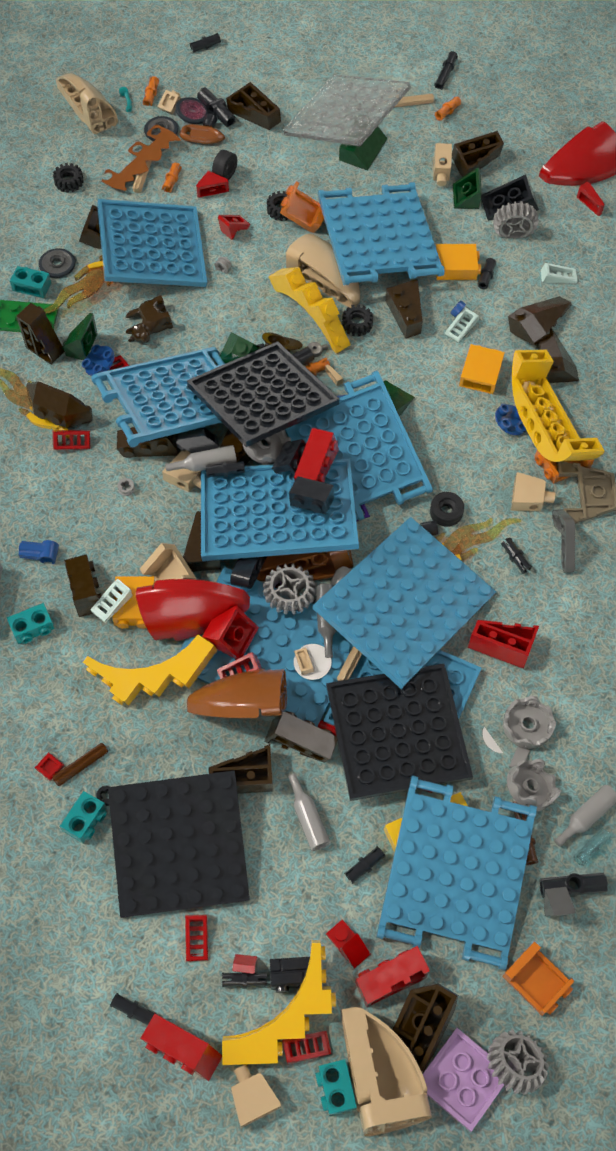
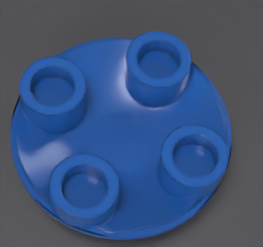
M96 344L92 347L87 358L82 361V367L90 376L108 371L114 362V351L109 346Z
M501 404L495 413L498 426L510 435L523 434L526 428L520 419L517 408L513 405Z

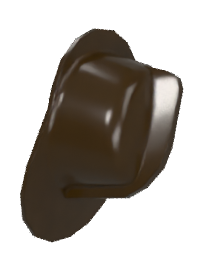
M268 332L262 335L265 347L279 342L290 352V350H297L303 346L298 340L283 337L276 333Z

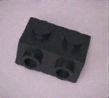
M303 439L287 441L276 458L272 470L276 474L291 471L295 476L306 446Z

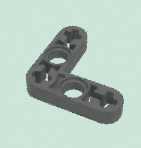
M563 509L553 510L552 519L554 527L561 533L563 573L574 572V519Z

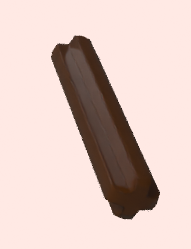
M100 743L52 777L56 785L61 786L107 754V747Z

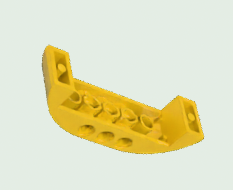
M515 350L512 364L513 397L520 419L541 455L553 462L593 460L603 455L605 450L598 438L579 437L546 377L554 361L547 350Z

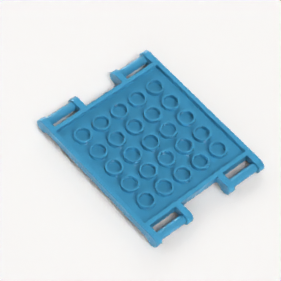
M415 182L394 186L385 184L382 185L383 195L360 197L352 196L351 187L345 188V190H318L319 203L344 286L357 282L371 281L376 283L378 282V274L407 271L410 279L429 275L444 276V266L440 262L416 191ZM409 191V192H406V193H394V194H390V193H392V192ZM345 196H346V198L325 199V198L345 197Z
M216 347L96 373L91 377L93 384L97 385L101 392V397L105 403H110L113 399L117 398L127 415L119 416L116 419V423L119 428H122L130 447H136L141 442L221 423L214 413L187 387V380L225 364ZM107 380L112 390L108 391L103 381ZM129 423L133 424L138 434H133L128 425Z
M374 371L371 375L351 383L349 381L344 383L343 385L348 395L339 398V405L285 429L291 441L303 439L305 443L308 441L312 428L334 433L339 448L334 460L350 459L356 520L361 521L364 519L360 505L393 493L395 501L399 506L404 504L406 500L424 493L429 494L433 492L428 477L378 371ZM376 382V384L354 392L353 390L368 383ZM422 481L423 486L404 494H401L399 491Z
M412 776L376 938L383 939L384 937L420 948L424 931L465 942L462 960L469 961L471 959L506 970L537 806L530 805L528 807L501 800V797L494 796L491 812L450 802L454 787L447 784V786L419 780L418 777ZM417 787L444 794V798L440 800L416 794L415 790ZM499 808L527 815L526 821L498 814ZM386 922L416 929L415 935L386 929ZM472 944L501 951L500 957L472 951Z

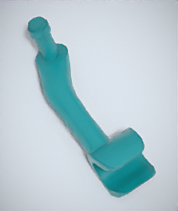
M127 87L119 88L120 97L125 96L127 101L126 112H131L132 101L129 97Z

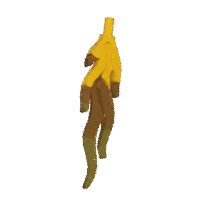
M102 255L99 257L100 261L86 265L74 276L75 281L81 280L65 287L55 302L43 309L45 313L57 310L66 299L79 291L82 292L69 299L67 303L68 309L73 304L87 299L98 292L105 281ZM107 281V286H110L113 282Z
M0 368V376L8 380L14 390L9 389L0 379V387L6 398L18 406L32 410L27 395V388L21 383L19 377L14 372ZM19 408V412L38 427L52 430H68L65 427L38 418L27 409Z
M489 518L486 522L465 525L455 530L442 544L463 561L478 551V548H473L462 553L465 549L494 540L507 525L519 523L521 519L509 518L502 520L492 529L480 534L471 533L488 527L493 521L492 518ZM441 533L435 538L441 542L445 537V533Z

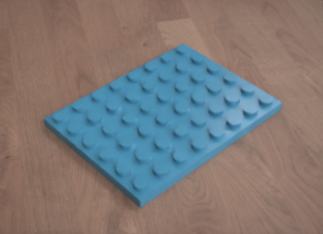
M350 459L334 460L325 477L324 483L334 485V500L326 515L290 505L289 491L295 482L291 471L276 474L272 470L273 465L244 467L245 473L230 474L228 477L223 475L207 478L206 470L201 471L202 561L359 549Z
M410 517L322 596L312 608L402 689L492 598L496 591Z
M224 567L216 582L232 586L230 577L233 570ZM256 580L251 589L237 587L245 590L250 596V606L245 614L259 627L244 656L253 652L256 654L262 669L265 670L285 669L287 708L284 712H292L297 715V718L303 721L309 720L317 727L329 705L326 683L338 681L337 677L354 646L337 631L332 639L333 657L331 658L332 663L329 672L316 680L303 678L294 667V651L308 644H318L324 647V639L318 632L317 612L312 608L314 604L309 603L308 609L303 607L302 613L295 610L294 615L291 611H288L285 615L284 610L278 613L276 611L277 607L271 609L270 603L266 602V597L263 595L264 583ZM195 637L187 638L179 652L185 649ZM217 649V652L197 679L207 684L220 679L217 669L236 659ZM248 662L250 668L253 669L254 667L252 662ZM244 664L241 665L243 672H246ZM233 668L235 674H237V669ZM226 671L227 676H230L229 671Z

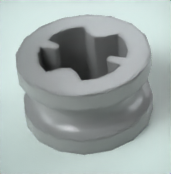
M223 256L219 257L218 261L214 264L215 268L223 273H227L232 266L229 259Z
M124 478L118 482V491L121 495L129 496L134 492V482L131 479ZM125 484H128L130 488L123 490V485L126 486Z

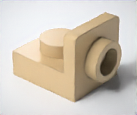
M165 90L158 108L173 115L176 104L181 99L180 94L174 90L172 92Z

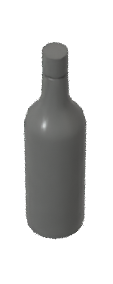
M320 584L316 586V602L334 585ZM317 613L318 632L324 639L325 658H332V639L337 630Z

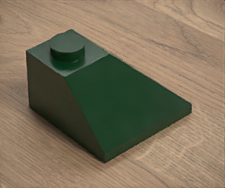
M89 313L70 332L67 340H64L63 350L67 357L79 360L87 358L98 335L93 313Z
M231 332L220 357L226 364L257 351L261 347Z

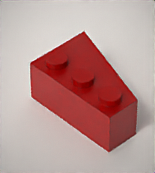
M312 428L294 480L299 476L325 482V477L339 451L338 441L333 432Z
M477 620L467 648L524 669L539 626L524 627L517 623L514 625H504L502 622Z
M416 946L398 954L392 960L388 959L379 963L378 967L371 971L366 969L360 972L355 983L366 1007H369L426 979L430 970L419 947Z
M157 1014L153 1015L140 1038L146 1043L145 1048L156 1055L158 1051L163 1053V1059L175 1065L178 1062L182 1065L181 1069L193 1076L196 1073L207 1081L211 1079L222 1059V1055L209 1043Z

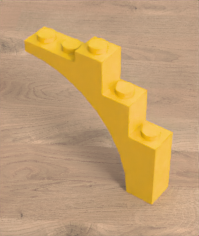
M299 267L281 268L268 276L276 292L288 295L307 311L319 326L335 353H339L351 345L337 316L340 313L333 298H323L316 282L306 283Z
M197 635L185 649L174 657L146 668H115L99 663L89 656L86 657L83 663L88 667L86 671L95 677L99 674L103 677L101 681L110 687L109 691L114 695L112 697L113 700L120 705L126 703L129 706L141 690L151 697L153 694L160 697L171 681L181 688L186 686L190 689L217 652V649L209 641Z
M311 940L310 960L306 976L297 994L283 1011L257 1029L242 1034L223 1036L222 1065L278 1063V1056H282V1041L278 1042V1039L305 1038V1031H309V1017H304V1014H332V1007H336V992L331 993V986H322V984L326 983V969H322L321 960H326L325 946H321L320 940Z

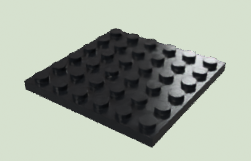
M275 342L187 380V387L245 447L339 405V398L279 342Z
M444 663L423 667L402 689L385 674L326 683L350 801L408 791L412 776L418 777L419 780L440 785L473 779Z
M235 770L108 787L120 918L250 900Z

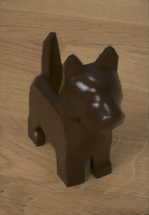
M162 295L145 301L139 308L130 310L125 316L126 318L141 317L142 323L125 331L126 334H132L128 339L129 342L136 340L137 342L147 343L150 341L151 334L173 328Z

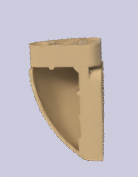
M66 73L56 79L59 91L93 134L117 125L118 118L115 110L103 94L91 83L72 73Z
M310 233L299 237L289 246L286 252V268L299 267L305 281L309 283L316 282L318 288L323 290V293L330 297H335L337 301L351 308V305L356 307L360 303L359 283L343 285L330 243Z
M359 1007L342 1009L341 1017L355 1102L357 1111L360 1113L364 1136H375L397 1131L431 1119L432 1114L427 1096V1086L423 1074L409 1048L388 1025L366 1010Z

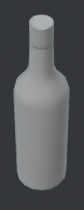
M231 445L191 453L184 460L165 464L166 472L178 469H188L197 472L206 470V466L221 465L222 462L227 464L235 463L237 460L234 446Z
M296 774L289 775L288 778L295 794L294 809L311 851L327 847L331 842L312 797L303 791Z
M603 785L572 814L568 828L554 840L555 843L561 847L574 834L586 832L616 804V792L610 786Z

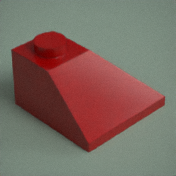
M234 606L212 619L202 637L213 644L216 649L237 660L244 656L259 627L238 606Z

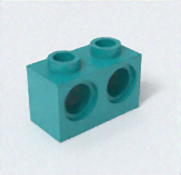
M21 266L16 267L10 279L12 291L45 298L52 284L49 273Z
M44 602L7 617L18 644H27L34 637L39 635L46 636L51 633V630L55 629ZM39 620H45L43 623H37ZM26 627L25 630L19 631L20 628Z
M83 791L59 827L62 832L84 844L86 839L90 840L94 835V827L98 821L102 822L106 817L107 807L104 802ZM90 806L96 807L93 813H86ZM84 824V828L81 831H74L76 825Z
M346 1059L318 1066L319 1072L315 1073L318 1087H323L324 1096L320 1097L323 1111H328L329 1116L355 1110L357 1106ZM329 1070H335L339 1075V1079L334 1083L326 1079V1073ZM334 1094H341L344 1097V1104L341 1107H336L332 1104L331 1098Z

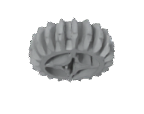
M522 201L520 203L514 202V204L508 202L507 206L502 205V208L497 209V213L494 214L493 226L495 233H498L499 237L504 236L505 238L529 237V234H533L538 226L536 209L533 206H529L528 203L523 204Z
M286 563L283 569L277 566L276 571L271 570L270 576L267 575L266 582L263 584V595L266 597V602L270 603L271 609L277 607L276 611L279 613L281 610H284L285 615L288 611H291L294 615L295 610L302 613L303 607L308 609L309 603L314 601L313 596L316 595V583L313 582V576L309 575L308 570L302 572L303 568L301 566L296 569L294 564L288 567ZM282 582V585L277 590H274L275 586ZM305 588L304 593L298 597L297 594L301 592V589Z
M512 1029L508 1033L504 1031L492 1041L493 1043L489 1046V1054L487 1055V1060L490 1061L488 1068L494 1070L492 1077H498V1085L503 1083L506 1085V1091L512 1088L514 1094L521 1092L524 1096L528 1092H535L538 1087L540 1088L544 1084L548 1075L549 1064L546 1063L548 1056L542 1054L544 1047H538L536 1045L537 1040L532 1041L530 1034L523 1036L521 1030L515 1033ZM509 1048L512 1049V1051L506 1052L504 1051V1049ZM530 1072L532 1075L524 1076V1073Z

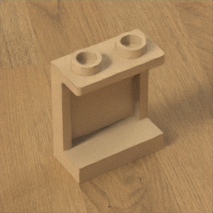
M161 543L140 568L143 575L154 576L155 581L165 579L196 580L195 575L175 544Z

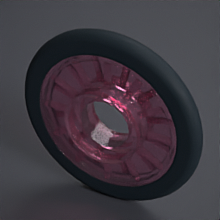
M192 97L180 99L175 107L177 115L183 121L190 124L203 123L205 116L208 114L206 106L199 99Z

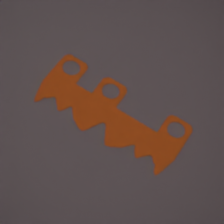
M154 125L147 132V135L156 140L149 146L141 142L133 144L128 149V152L137 157L119 174L110 169L105 170V173H111L112 177L108 180L102 178L101 182L112 188L127 191L125 182L134 181L133 175L147 172L149 168L146 165V161H159L162 156L161 149H169V142L174 140L181 141L174 132L160 125ZM155 128L161 129L158 135H152L151 131ZM136 145H141L142 150L139 152H133V147Z

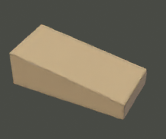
M326 365L325 371L335 385L343 384V377L330 365Z
M306 647L295 650L294 653L301 674L305 675L314 672Z

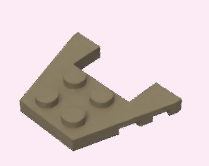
M556 462L559 477H577L581 508H563L574 519L575 524L616 510V482L614 473L593 467L589 469L580 466L578 463Z

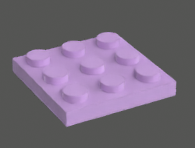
M456 1028L424 1071L423 1077L427 1086V1095L468 1131L472 1132L504 1084L498 1085V1077H492L494 1070L488 1068L490 1063L487 1060L488 1053Z

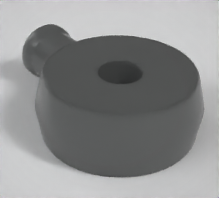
M318 342L308 344L314 357L320 356L323 350H328L327 344L322 346Z

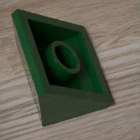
M477 168L453 183L454 209H479L482 189L480 169Z

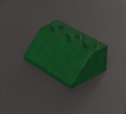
M359 116L339 147V161L368 171L387 141V137L374 121Z

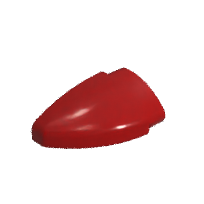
M601 121L592 128L587 126L549 159L541 168L539 177L548 184L577 186L587 181L590 184L600 182L616 175V132L604 121Z
M165 579L155 581L154 585L137 587L136 600L141 617L148 632L156 641L170 638L180 641L204 634L210 621L234 606H238L245 613L250 606V596L245 590L211 581Z

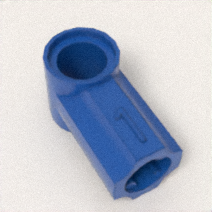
M45 540L42 543L22 541L19 545L18 555L24 559L55 564L59 544L51 540Z

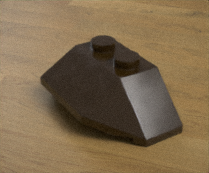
M39 381L26 384L29 402L34 415L38 418L65 428L92 422V408L85 405L72 394Z
M439 983L410 990L392 1029L409 1048L422 1074L439 1046L453 1016L459 996Z

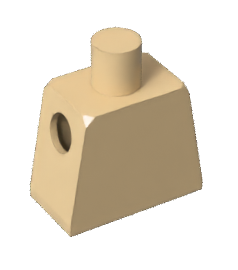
M435 144L433 180H437L438 186H445L447 181H449L452 144Z
M181 451L170 463L182 461L191 453L189 451ZM166 468L162 471L164 481L187 492H190L194 486L201 489V471L193 472L188 469H178L166 472Z
M517 472L514 480L511 510L541 511L544 502L554 503L555 492L545 491V480Z
M247 1064L234 1070L239 1083L232 1086L231 1090L241 1128L282 1107L261 1072L251 1076Z

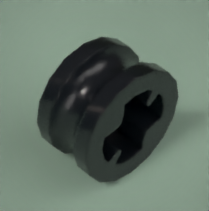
M102 786L96 793L97 799L104 802L106 806H109V798L102 800L101 794H106L110 786Z

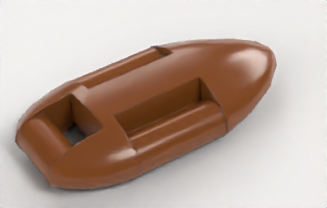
M189 124L183 126L180 132L181 139L193 143L214 144L225 139L221 131L209 126Z

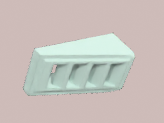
M545 263L541 269L542 283L578 282L576 269ZM567 273H572V277H568Z
M464 307L446 330L445 335L459 343L477 323L479 315ZM461 321L462 323H464V324L467 325V326L465 327V326L461 325L459 322ZM458 326V327L461 328L463 331L461 332L460 330L456 329L455 327ZM453 330L454 332L458 333L459 336H455L451 333V331Z
M117 579L91 608V612L106 623L133 596L131 589ZM113 595L118 599L117 601L112 598ZM108 601L113 606L109 607L106 602ZM103 607L108 612L105 614L100 608Z

